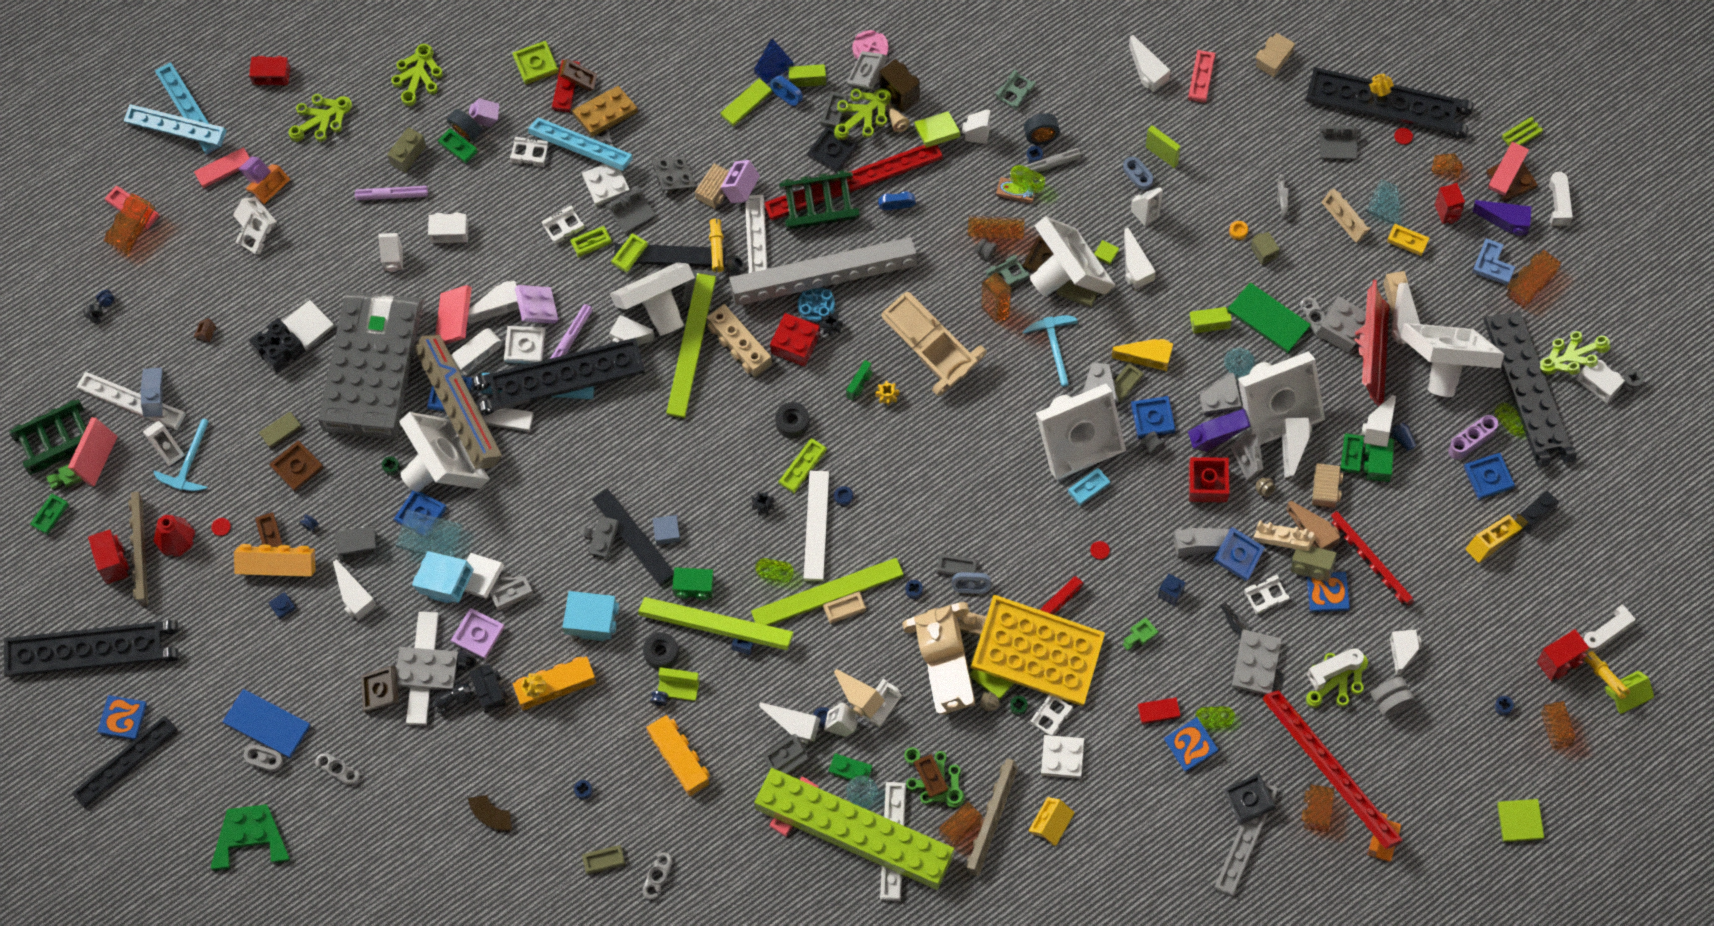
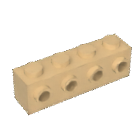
M725 304L707 316L708 330L719 337L718 340L723 347L727 346L730 349L731 356L736 361L739 360L742 363V368L747 374L751 373L755 378L772 365V359L768 352Z

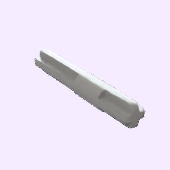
M1075 148L1011 170V176L1013 180H1017L1081 158L1080 150Z

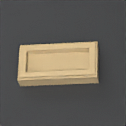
M860 592L823 604L830 624L866 611Z

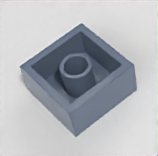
M677 515L653 518L656 545L680 542Z

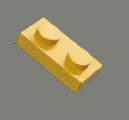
M1394 224L1387 239L1388 243L1419 256H1422L1429 241V237Z

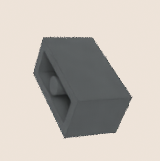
M361 526L359 529H342L340 532H335L337 555L340 561L379 555L376 532L373 526Z

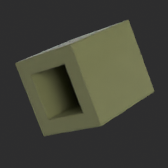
M1269 231L1264 234L1259 233L1252 239L1251 249L1261 265L1278 258L1280 249Z

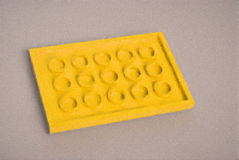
M993 595L971 668L1083 706L1105 632Z

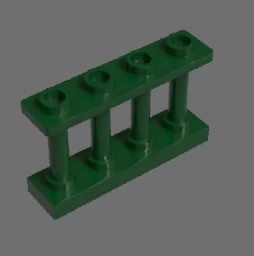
M848 170L838 171L835 175L823 173L815 178L804 176L800 178L801 180L796 181L785 179L782 180V183H779V190L786 191L790 215L788 219H785L786 230L859 219V208H854L851 204L848 180L853 179V173L848 172ZM838 181L841 183L844 208L841 211H836L833 208L829 183ZM822 184L826 205L825 213L817 214L815 212L811 189L813 185ZM804 187L808 210L807 216L799 217L797 215L793 194L794 188Z
M79 399L69 401L66 405L52 409L42 416L34 417L31 421L23 425H17L9 431L14 441L20 440L27 456V460L22 463L29 475H33L74 455L86 430V426L79 413L84 410V407ZM73 416L80 432V436L73 439L69 438L62 422L63 419ZM55 424L63 441L62 444L56 447H52L44 428ZM35 432L38 433L45 449L39 455H34L26 437Z

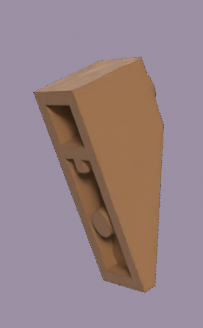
M1293 501L1288 502L1286 510L1298 528L1303 531L1308 529L1309 532L1315 533L1316 538L1312 546L1330 550L1338 545L1340 533L1335 526L1332 527L1328 521Z

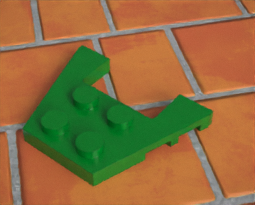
M267 804L227 809L211 863L212 871L230 869L231 848L270 844L272 864L290 862V857Z

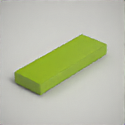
M759 78L720 112L721 117L734 127L772 93V89Z
M811 438L778 481V484L795 494L810 474V471L813 470L825 454L827 447Z

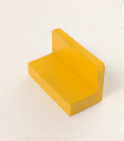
M1047 797L1029 832L1035 836L1044 837L1048 842L1056 846L1073 817L1074 811L1062 800Z

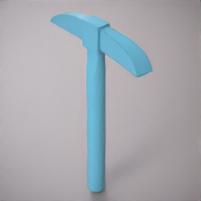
M1068 315L1043 318V320L1029 325L1023 331V334L1045 329L1048 332L1062 387L1068 386L1069 383L1055 327L1078 324V320L1075 317Z
M201 419L179 476L174 478L154 471V475L159 482L180 491H201L208 488L186 481V476L209 423L207 419Z

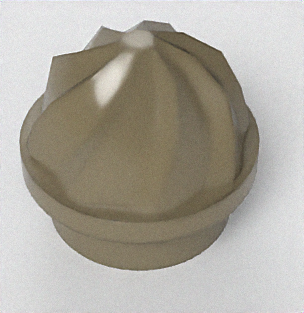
M1262 477L1256 482V490L1261 496L1269 497L1275 491L1276 486L1270 478Z
M984 692L980 701V707L984 708V711H994L999 706L998 697L993 692Z

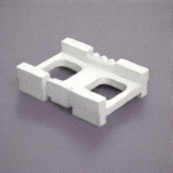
M515 137L510 156L511 163H533V166L544 167L547 149L549 148L548 141L537 140L536 142V140ZM517 145L526 146L524 155L515 154ZM535 148L544 149L541 158L533 157Z
M572 206L562 210V213H559V215L557 214L553 218L549 217L542 221L543 227L554 244L565 240L564 237L572 235L573 232L576 234L585 229L583 222L580 221ZM570 216H574L578 221L572 227H569L565 222V219ZM557 224L562 232L553 236L549 228Z
M249 212L244 227L235 243L242 245L254 254H260L264 246L262 242L266 238V233H270L273 223L267 222L254 212ZM255 218L263 223L260 231L252 228ZM247 235L252 236L256 240L252 248L244 242Z
M1278 575L1267 579L1266 583H1261L1257 587L1252 585L1244 590L1256 615L1270 609V607L1272 608L1273 605H1280L1290 599L1285 593ZM1275 585L1279 586L1282 595L1277 598H1273L1268 590ZM1260 593L1265 603L1256 606L1251 596Z
M1049 695L1038 712L1030 720V724L1035 725L1050 736H1055L1064 718L1067 719L1073 711V706L1068 705L1057 697ZM1054 701H1058L1065 707L1060 714L1050 709ZM1043 716L1053 721L1049 729H1045L1038 724Z

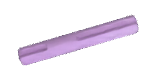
M427 186L355 190L356 200L428 196Z
M587 304L582 306L551 358L566 355L590 316L592 307Z

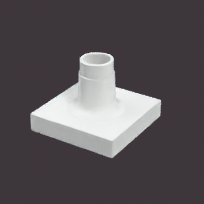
M1047 216L1035 225L1042 238L1054 253L1030 276L1033 285L1042 295L1047 297L1070 279L1076 285L1104 295L1116 286L1076 228Z
M675 263L610 293L615 307L628 309L642 303L654 326H656L659 335L662 336L684 326L671 289L695 277L689 264Z
M1403 324L1401 338L1429 362H1432L1428 391L1435 395L1453 397L1455 395L1463 365L1501 368L1504 353L1474 329Z
M1309 351L1275 365L1267 362L1259 363L1252 368L1249 375L1238 379L1243 408L1246 410L1251 425L1247 430L1249 431L1251 428L1258 429L1260 445L1282 437L1281 421L1286 418H1308L1311 425L1325 420L1316 361Z
M1107 384L1073 398L1068 395L1059 396L1053 400L1049 408L1036 413L1050 471L1056 480L1126 451L1113 393Z
M409 412L399 421L418 452V455L401 472L402 480L411 490L420 492L433 481L480 489L490 480L484 469L474 468L450 419Z

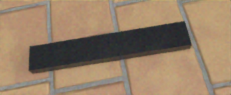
M615 243L614 256L624 244ZM648 245L634 264L673 265L675 263H686L689 266L712 267L711 247ZM722 248V249H723V266L725 267V263H726V248Z
M605 489L592 498V502L604 517L619 521L616 532L656 583L661 586L674 576V571L609 489Z
M164 715L71 794L86 809L178 731L177 728Z

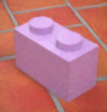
M750 160L735 161L721 189L731 203L746 202L760 175Z

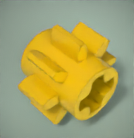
M1385 74L1374 76L1372 78L1373 83L1369 84L1371 92L1377 93L1378 96L1389 94L1391 92L1390 87L1394 86L1392 79L1389 76L1386 77Z
M886 381L883 385L878 384L879 391H876V397H880V404L885 403L889 406L890 403L897 402L896 396L899 395V390H895V383L890 384Z
M529 673V678H524L522 681V690L526 693L525 696L539 698V693H544L546 690V681L542 679V675Z

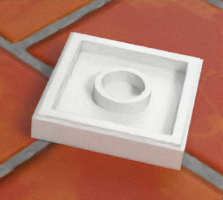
M311 300L283 321L288 327L289 332H293L302 342L305 350L334 328V324Z
M508 326L504 363L531 364L542 361L545 328Z
M470 553L467 561L474 568V571L464 592L487 598L504 565L501 562Z

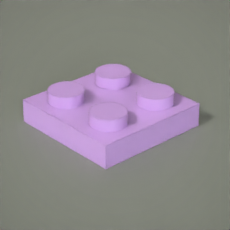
M518 285L515 288L523 322L555 324L558 321L551 287Z
M470 608L450 641L452 644L486 660L505 626Z

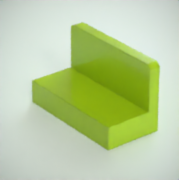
M825 65L789 67V82L796 87L826 85Z
M1226 307L1192 311L1189 314L1193 334L1231 328V314H1228Z
M667 668L659 669L660 681L658 691L667 693L669 695L668 698L696 701L700 682L699 673Z
M1640 671L1620 679L1630 690L1629 695L1623 692L1627 696L1624 699H1620L1609 685L1605 687L1606 694L1615 700L1620 714L1654 698L1649 677Z

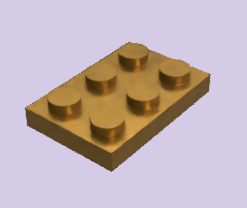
M619 86L572 110L573 116L591 137L638 113L637 106Z

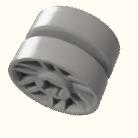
M1403 677L1391 679L1371 693L1375 703L1380 704L1378 708L1383 717L1399 713L1415 701L1411 691L1406 690L1408 686Z

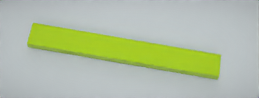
M697 273L666 411L668 416L686 417L716 276Z
M896 557L751 610V614L755 623L770 626L822 607L823 604L904 577Z
M644 597L638 610L639 616L783 650H788L793 638V631Z

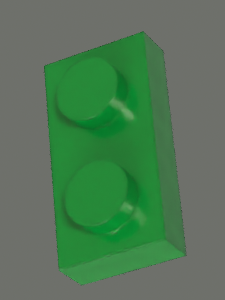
M451 128L438 140L439 145L464 164L478 152L475 146Z
M864 360L846 389V397L854 401L856 396L859 397L861 395L865 381H869L873 375L872 363Z
M1345 433L1340 471L1359 474L1364 436Z
M51 493L30 523L31 527L48 535L69 503Z
M835 753L828 773L866 786L873 767L870 764Z

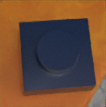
M285 592L268 602L279 620L296 610Z
M734 638L731 650L750 655L755 643Z

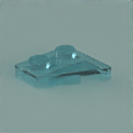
M1380 179L1366 212L1393 225H1400V204L1397 198L1398 186Z

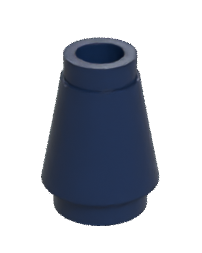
M1404 422L1391 430L1392 436L1407 452L1417 446L1409 426H1406Z

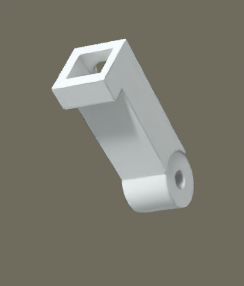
M1555 172L1549 182V188L1553 191L1555 208L1551 215L1550 223L1551 226L1570 225L1573 217L1568 178L1562 172Z
M1623 604L1616 609L1614 613L1616 617L1595 632H1588L1583 640L1590 647L1588 652L1597 651L1634 624L1635 618Z
M1350 649L1309 668L1307 676L1315 690L1318 691L1324 688L1326 680L1344 671L1358 669L1364 658L1363 653L1358 649Z

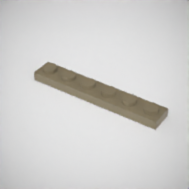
M132 492L128 505L129 510L132 511L129 524L130 528L133 529V535H130L131 546H134V553H131L132 564L135 565V570L132 571V579L136 585V588L133 589V597L140 606L148 605L143 498L139 492Z
M1006 758L1005 764H1002L1000 768V778L993 787V797L987 804L985 819L981 820L979 836L974 839V849L966 863L971 875L978 877L980 875L1017 773L1018 766L1012 759Z

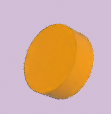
M1235 221L1230 225L1229 234L1235 240H1243L1248 234V226L1242 221Z

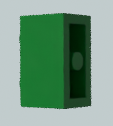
M1388 439L1387 447L1365 444L1364 455H1368V460L1364 461L1363 472L1367 473L1366 480L1390 482L1394 439Z
M674 567L672 587L674 596L680 599L696 597L700 600L713 598V569Z

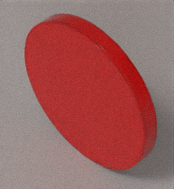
M1399 128L1394 134L1395 141L1401 145L1409 144L1413 138L1412 132L1407 128Z
M218 518L213 521L211 529L215 535L224 536L230 531L231 525L226 518Z
M1103 541L1094 542L1090 548L1091 555L1098 560L1105 559L1110 552L1108 544Z

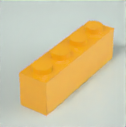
M242 544L234 551L235 574L312 576L316 571L315 549H311L309 546L290 548L288 545H281L277 548L270 545L252 547L250 544Z
M587 656L574 658L572 662L567 664H558L548 671H538L537 675H542V679L546 681V690L544 693H539V698L525 696L526 693L523 692L521 685L523 679L527 677L519 678L515 683H512L522 711L597 684Z
M665 715L646 727L649 736L689 797L709 785V772L705 766L701 768L698 761L700 759L694 750L690 751L687 747L689 742L684 735L680 736L678 733L679 727L674 719L670 720Z

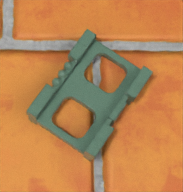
M1014 69L1008 77L1009 80L1000 87L995 96L996 99L1017 110L1027 93L1029 94L1035 87L1036 82L1033 80L1031 82L1018 74V71ZM1017 79L1027 82L1024 89L1014 85ZM1007 92L1017 96L1014 102H1009L1003 98Z
M1016 255L1006 259V263L986 270V276L992 282L998 294L1029 277L1028 272H1025ZM1017 265L1022 273L1012 276L1008 269ZM1002 274L1006 282L997 285L992 278Z

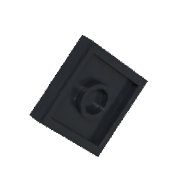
M827 126L809 149L807 156L837 173L858 148V144L849 138L838 140L834 135V129Z
M1260 773L1223 789L1239 825L1276 809Z

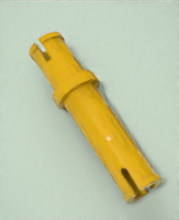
M711 219L709 222L711 233L709 241L711 242L712 271L716 272L717 268V272H722L724 270L722 249L724 235L721 231V220L717 219L716 223V219Z
M1593 651L1587 653L1592 659L1586 657L1584 661L1593 668L1595 675L1600 676L1620 699L1626 698L1627 696L1623 692L1629 695L1630 690L1612 673L1608 664L1602 662Z

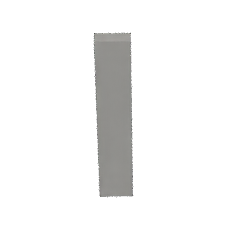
M1265 783L1274 801L1278 788ZM1268 813L1241 824L1214 887L1215 890L1233 897Z

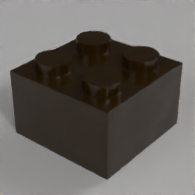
M895 58L879 71L880 89H886L890 93L891 101L903 113L920 101V80L916 75H912L908 71L904 63H900Z

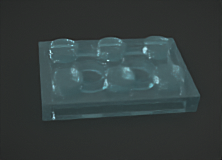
M406 510L396 547L426 555L429 551L454 557L463 524Z

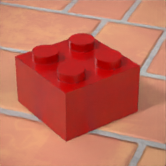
M785 313L770 343L771 354L806 367L820 337V326Z
M1190 457L1188 465L1189 502H1228L1229 458Z
M109 529L88 536L97 571L105 583L110 584L128 578L127 570L130 569L128 560L123 555L125 549L118 535H114Z
M1574 629L1544 648L1536 663L1550 681L1555 678L1559 680L1568 673L1569 669L1573 667L1575 670L1584 663L1583 660L1587 657L1586 654L1590 647L1577 630Z

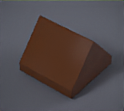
M209 318L200 321L194 338L210 342L216 325Z

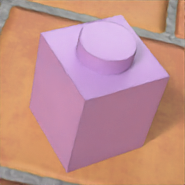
M480 98L474 104H471L469 114L478 124L491 128L498 120L499 104Z

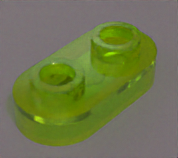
M1016 165L1010 171V180L1024 189L1038 193L1045 187L1044 176L1023 165ZM1020 171V172H1022L1023 174H1022V175H1017L1016 173ZM1037 179L1039 183H1034L1033 180Z
M1508 403L1498 404L1494 411L1495 418L1510 434L1514 436L1523 435L1525 432L1517 411ZM1505 409L1508 413H1503L1502 410ZM1515 423H1520L1521 426L1518 427L1515 425Z
M762 558L755 565L756 574L762 579L786 583L792 580L794 576L793 566L788 562ZM763 568L769 569L767 572L762 571ZM785 571L788 574L786 576H782L781 573Z
M1226 706L1202 707L1197 710L1195 718L1199 719L1204 728H1227L1234 723L1235 713L1230 707ZM1226 713L1229 717L1223 718L1222 714ZM1207 714L1209 718L1204 719L1202 715Z

